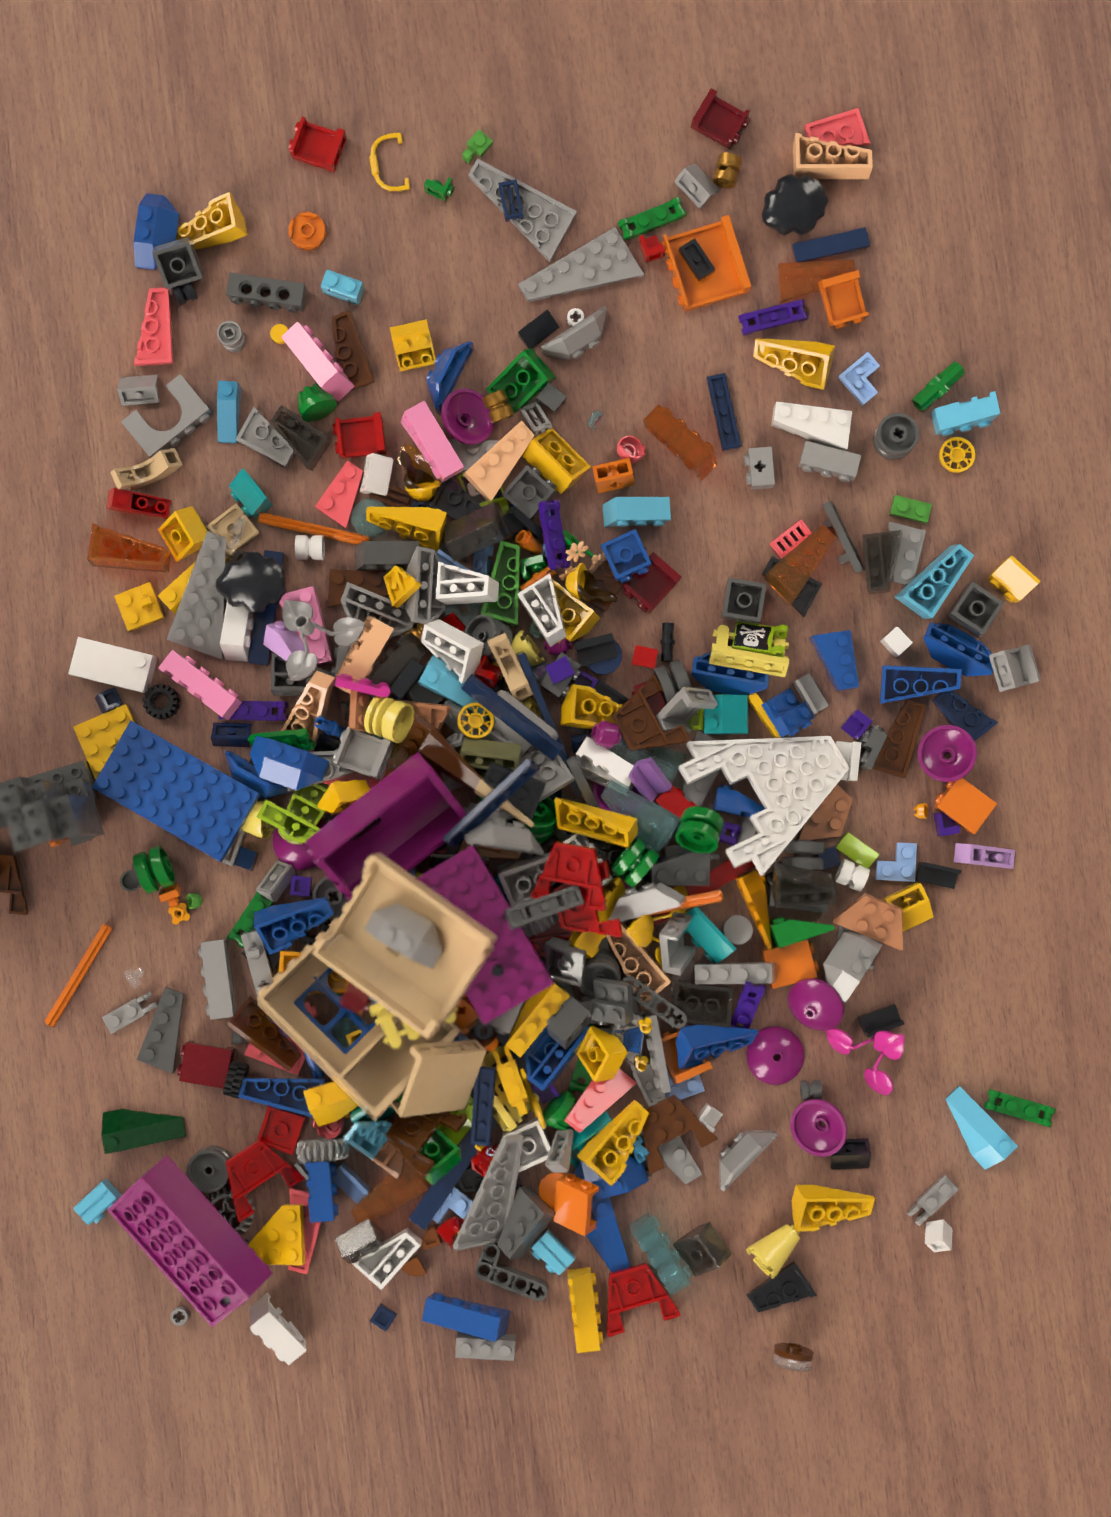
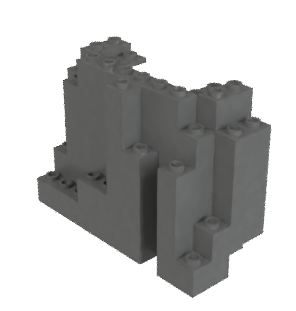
M80 761L31 777H17L0 783V829L8 826L15 852L40 845L44 842L58 841L68 837L70 838L71 845L75 846L91 841L94 837L104 835L95 799L100 797L98 791L92 788L95 780L88 761Z

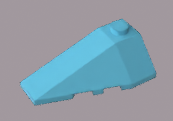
M433 654L418 685L461 707L470 703H478L461 689L464 683L458 680L459 676L453 670L449 671L446 668L447 664L441 658H436ZM472 707L467 708L468 711L474 713ZM478 707L477 713L482 715L484 709Z
M960 1086L945 1098L970 1154L985 1170L1006 1159L1018 1147Z
M388 1121L356 1122L344 1137V1140L373 1160L388 1140L385 1133L392 1124Z

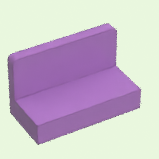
M652 758L637 761L628 776L648 804L653 803L658 793L670 791L672 787Z

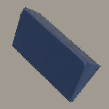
M213 722L212 745L251 747L248 737L252 734V724Z

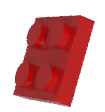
M268 1106L257 1140L259 1139L267 1147L293 1155L306 1116Z

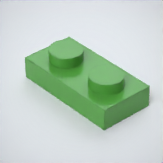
M895 495L889 515L926 524L932 504Z

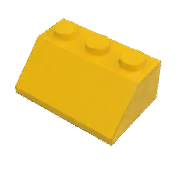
M553 428L533 438L522 454L529 464L536 467L542 473V477L546 480L549 479L556 485L554 489L560 494L570 489L591 468Z

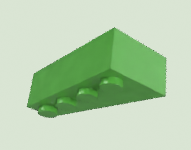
M504 541L500 542L491 575L492 579L499 582L498 601L484 602L481 611L483 615L491 616L496 620L518 627L519 597L517 595L519 593L520 574L519 545Z

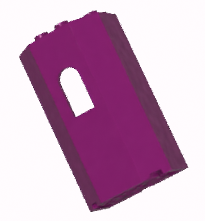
M417 752L305 841L309 847L307 852L313 858L316 865L323 869L328 879L335 883L337 889L345 895L348 901H351L353 890L358 885H361L364 880L362 879L364 874L362 871L366 866L364 863L370 855L382 853L408 872L445 843L442 837L459 823L467 813L434 770ZM375 818H380V820L377 823H375L372 827H370L358 838L354 840H349L356 833H358L365 826H367L370 822H372Z

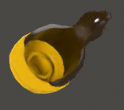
M404 450L401 451L400 462L405 471L403 481L406 491L410 497L419 502L428 501L434 496L441 482L434 480L427 472L415 468L409 454Z
M579 563L577 568L567 575L565 586L573 597L586 601L598 599L606 603L617 602V597L614 593L603 591L599 588L594 575L587 571L584 563Z

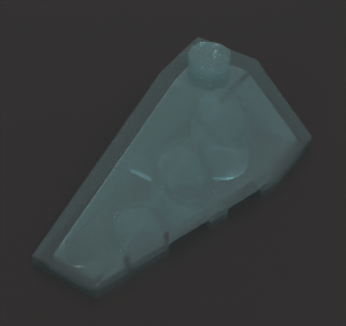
M612 780L609 781L601 795V798L613 812L637 818L638 834L636 837H639L646 843V847L653 849L656 853L669 840L681 820L680 817Z

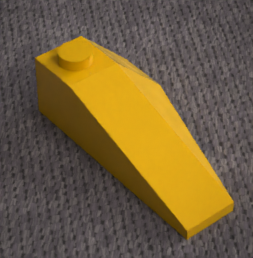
M228 192L212 199L206 209L202 212L199 210L195 214L196 217L189 223L185 222L178 228L176 240L190 236L194 248L197 250L229 243L247 236L244 216L232 194Z
M634 1100L585 1145L577 1157L612 1186L625 1171L626 1161L629 1154L633 1152L635 1140L640 1135L649 1113Z
M795 1185L791 1200L795 1231H816L820 1229V1226L827 1224L833 1226L837 1225V1222L847 1219L851 1221L871 1215L875 1197L818 1185Z

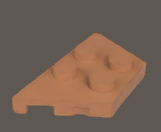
M393 698L396 701H402L413 706L414 720L420 716L435 726L438 731H440L451 709L449 705Z
M838 784L803 825L798 840H815L841 836L853 799Z
M864 893L855 903H851L846 907L845 911L832 919L835 924L898 950H903L902 910L898 906Z
M387 1140L373 1158V1161L400 1180L405 1158Z

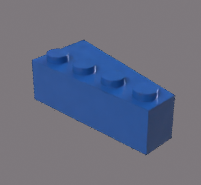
M882 665L880 704L960 689L962 669Z
M243 1078L238 1098L313 1117L308 1109L304 1091L308 1088L324 1084L326 1079Z

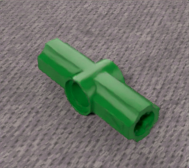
M954 361L940 375L937 374L911 400L914 406L923 412L936 399L939 400L965 374L963 367Z

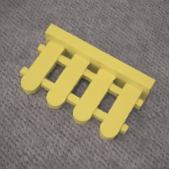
M720 625L718 630L713 631V636L716 637V644L712 643L709 664L785 677L789 665L788 656H785V652L783 658L732 649V646H728V639L733 640L734 633L729 632L728 626ZM775 636L774 640H772L771 647L781 645L785 649L789 648V643L786 642V639H780Z
M376 1003L369 1006L371 1017L377 1016L378 1018L374 1020L376 1026L380 1024L386 1036L383 1039L384 1043H389L391 1048H399L402 1043L400 1037L406 1034L410 1040H417L420 1033L402 1020L404 1030L398 1032L392 1021V1018L396 1017V1015L392 1012L389 1013L381 1004ZM457 1007L447 1020L445 1019L446 1023L451 1024L456 1020L455 1012L458 1011Z
M498 1046L496 1049L501 1059L505 1052L503 1047ZM488 1051L489 1053L484 1056L481 1066L491 1067L496 1063L493 1052ZM496 1071L493 1117L504 1132L507 1133L517 1127L516 1123L522 1122V1116H520L517 1106L512 1108L511 1104H509L505 1091L501 1092L498 1085L502 1082L498 1071ZM533 1093L534 1096L537 1097V1100H538V1102H539V1096H538L537 1094ZM530 1101L526 1102L527 1111L531 1110L534 1112Z

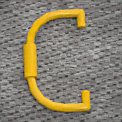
M400 132L380 136L374 141L371 147V155L369 156L372 175L383 189L388 191L409 190V178L404 179L405 185L396 187L388 186L380 180L377 155H375L378 144L390 138H397L398 144L403 143Z
M521 1069L520 1073L529 1094V1101L534 1114L538 1117L542 1129H546V1123L537 1097L533 1094L525 1070Z

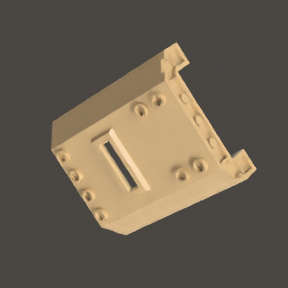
M382 853L370 855L364 863L366 866L362 871L364 873L362 879L364 880L361 885H358L353 890V898L344 905L342 909L343 914L333 923L332 927L334 929L331 934L320 937L314 945L316 948L312 954L425 1038L429 1039L440 1029L441 1023L445 1019L447 1020L457 1007L494 948L492 943L496 941L497 936ZM400 903L434 923L443 950L434 968H429L407 958L368 933L364 928L373 912Z

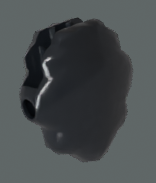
M790 174L780 178L777 181L775 190L769 191L765 195L762 221L766 226L775 229L782 235L790 234L792 231L804 235L812 231L816 226L817 220L825 215V207L828 203V198L825 195L821 182L808 175L797 177Z
M246 552L239 561H229L225 565L224 571L217 578L215 586L217 591L226 598L230 606H244L250 613H261L270 604H278L281 597L286 593L285 572L283 567L274 558H264L258 552Z

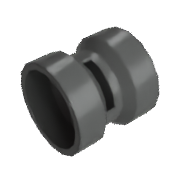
M806 1080L800 1081L801 1100H808L812 1096L814 1099H822L821 1081L814 1080L812 1084Z

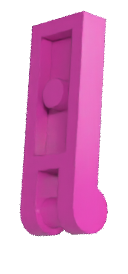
M341 673V676L336 675L334 684L337 687L380 697H387L390 694L389 686L385 682L374 684L369 679H352L353 676Z

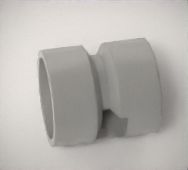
M225 321L219 325L217 337L223 347L229 352L241 351L246 344V337L240 326L234 321Z

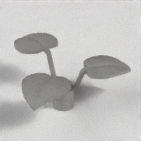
M285 600L283 606L284 625L290 631L296 632L299 630L305 647V652L297 650L289 655L286 662L289 679L291 681L302 680L310 676L317 667V656L309 653V647L305 638L306 635H311L314 632V628L335 636L334 640L339 646L348 647L359 639L365 624L356 618H342L334 623L333 628L335 632H332L316 622L312 623L313 609L308 603Z

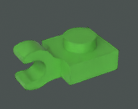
M479 129L467 142V147L469 148L462 153L464 156L462 159L469 164L476 154L481 158L493 145V141Z

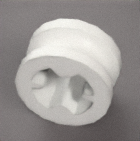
M574 308L568 312L567 321L571 327L584 320L582 310ZM578 314V317H581V319L579 318L577 322H573V319L571 320L570 317Z

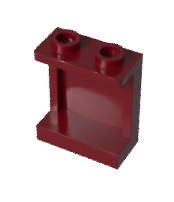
M711 88L692 119L691 128L730 150L733 144L736 145L741 137L739 133L742 128H747L751 120L749 118L750 110L746 109L745 112L716 97L717 91Z
M654 552L649 556L652 563L649 571L642 575L635 573L632 579L622 586L623 594L630 600L632 598L638 602L637 606L643 612L648 611L649 613L657 607L682 578Z
M193 1041L186 1042L181 1049L183 1061L182 1064H179L177 1075L180 1076L179 1081L224 1088L225 1079L234 1058L235 1048H222L193 1043Z

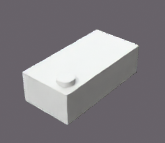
M78 637L68 674L145 693L149 691L148 688L151 686L158 658L150 654Z

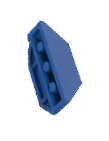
M146 193L139 203L133 241L136 268L150 270L158 268L152 254L153 248L176 241L180 214L165 195Z
M471 341L444 349L442 355L438 354L434 364L436 366L434 370L430 371L427 375L428 389L436 413L439 415L442 412L444 400L452 392L474 349L473 342Z
M930 623L923 638L931 658L951 669H962L961 674L964 676L992 675L993 668L989 655L992 653L983 642L950 624Z
M711 652L700 657H694L691 675L705 689H710V691L732 695H751L768 688V674L709 664Z
M256 736L250 751V757L259 778L296 791L323 780L329 764L328 760L310 752Z
M226 751L225 755L232 778L260 793L259 799L263 800L264 797L270 799L290 793L285 786L259 778L255 766L249 764V761L231 751Z
M587 1026L567 1050L548 1035L547 1027H545L525 1052L527 1079L540 1090L545 1091L556 1081L576 1055L589 1027Z
M630 1155L626 1161L625 1171L612 1186L582 1161H580L573 1173L577 1177L590 1181L599 1187V1191L592 1196V1201L630 1192L649 1181L644 1162L640 1164Z

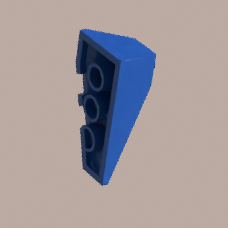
M326 897L274 905L254 912V928L269 954H273L289 948L296 939L304 937L308 930L319 926L331 917L334 911Z
M708 1025L685 1026L681 1028L676 1038L678 1067L680 1070L703 1064L702 1060L712 1056L715 1059L726 1050L733 1052L753 1043L758 1031L757 1029Z

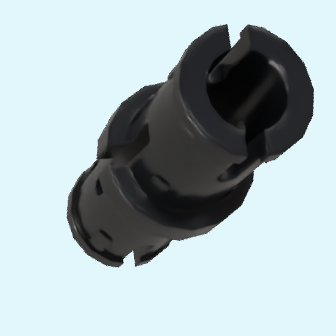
M662 623V640H660V644H662V662H673V645H675L673 636L674 623Z

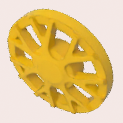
M953 437L945 441L941 446L939 459L946 470L953 473H961L972 466L975 460V449L967 439ZM952 441H957V447L953 448ZM963 443L968 445V448L965 451L963 448H961V445ZM945 446L951 450L950 453L943 451ZM965 453H971V459L965 458ZM949 456L951 461L945 463L943 458ZM962 460L968 465L965 468L960 464ZM952 462L957 463L956 469L951 468Z
M470 703L460 710L457 724L460 731L468 738L480 739L487 736L492 730L494 717L480 703ZM469 707H472L474 712L471 715L466 710ZM478 707L484 709L482 715L477 713ZM461 715L468 717V720L461 721ZM489 716L490 721L484 722L483 717ZM468 724L471 728L466 732L463 727ZM485 725L489 729L484 732L480 727ZM473 729H478V735H473Z

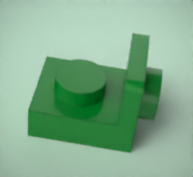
M448 177L444 186L441 182L434 179H426L424 183L425 193L444 202L448 196L451 197L455 188L453 186V179Z
M542 554L521 559V567H519L521 577L526 581L532 578L531 571H542L543 568L548 566V559Z

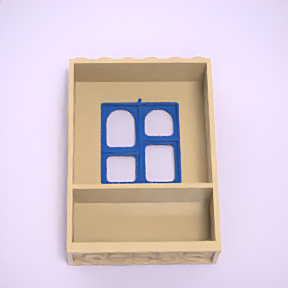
M338 917L329 924L330 928L326 932L321 931L316 936V941L320 937L331 934L334 929L332 925ZM315 943L312 946L308 944L301 951L302 955L298 959L294 958L287 964V969L283 974L279 972L272 979L273 983L269 987L264 986L258 992L257 1005L375 1122L406 1090L416 1061L410 1053L411 1047L414 1045L453 1042L461 1030L454 1023L449 1024L444 1020L439 1026L440 1029L429 1039L420 1034L417 1040H410L406 1034L400 1037L402 1043L399 1048H391L389 1043L385 1044L383 1041L386 1036L380 1024L376 1026L374 1021L371 1025H367L355 1012L340 1006L343 995L338 996L329 987L327 981L328 975L333 969L312 954L316 948L314 946ZM313 991L324 993L340 1010L325 1026H322L305 1008V998ZM397 1016L392 1018L397 1031L404 1030L400 1018ZM344 1018H349L362 1031V1034L348 1048H344L331 1035V1031Z

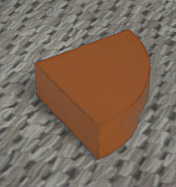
M436 1224L431 1226L424 1234L422 1241L423 1251L442 1244L441 1238L436 1231Z
M418 1256L406 1261L401 1267L406 1274L411 1276H422L427 1273Z

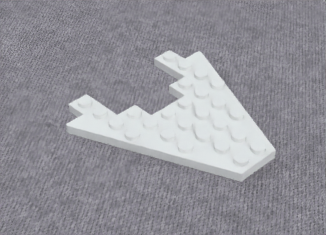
M831 736L690 741L686 746L694 759L680 765L678 768L687 785L720 769L730 785L745 778L749 780L765 808L749 818L758 834L726 849L725 852L734 868L752 860L761 876L769 869L850 769Z

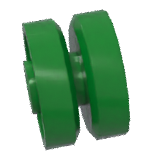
M549 797L538 803L531 820L534 826L530 827L524 824L531 831L538 844L546 842L551 838L557 823L555 802Z
M699 806L689 807L682 813L680 825L676 832V841L685 849L695 853L707 854L714 852L719 844L724 820L711 809Z
M639 837L631 843L629 848H625L611 868V871L617 876H622L629 869L624 877V882L631 888L647 874L659 858V854L653 849L647 850L641 856L645 850L646 843Z
M161 845L150 848L149 855L145 851L133 855L135 872L147 894L159 891L160 885L164 888L175 885L176 879L171 861Z

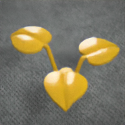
M676 885L672 888L685 897L688 896L684 885ZM687 908L671 911L669 914L656 917L642 915L632 921L631 926L626 932L639 947H647L651 940L660 944V939L652 935L654 931L653 921L671 917L674 912L685 914ZM658 946L655 956L659 967L662 969L661 948Z

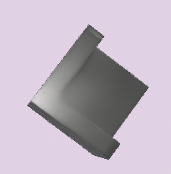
M548 383L537 396V402L541 406L546 405L555 412L562 403L565 404L567 397Z

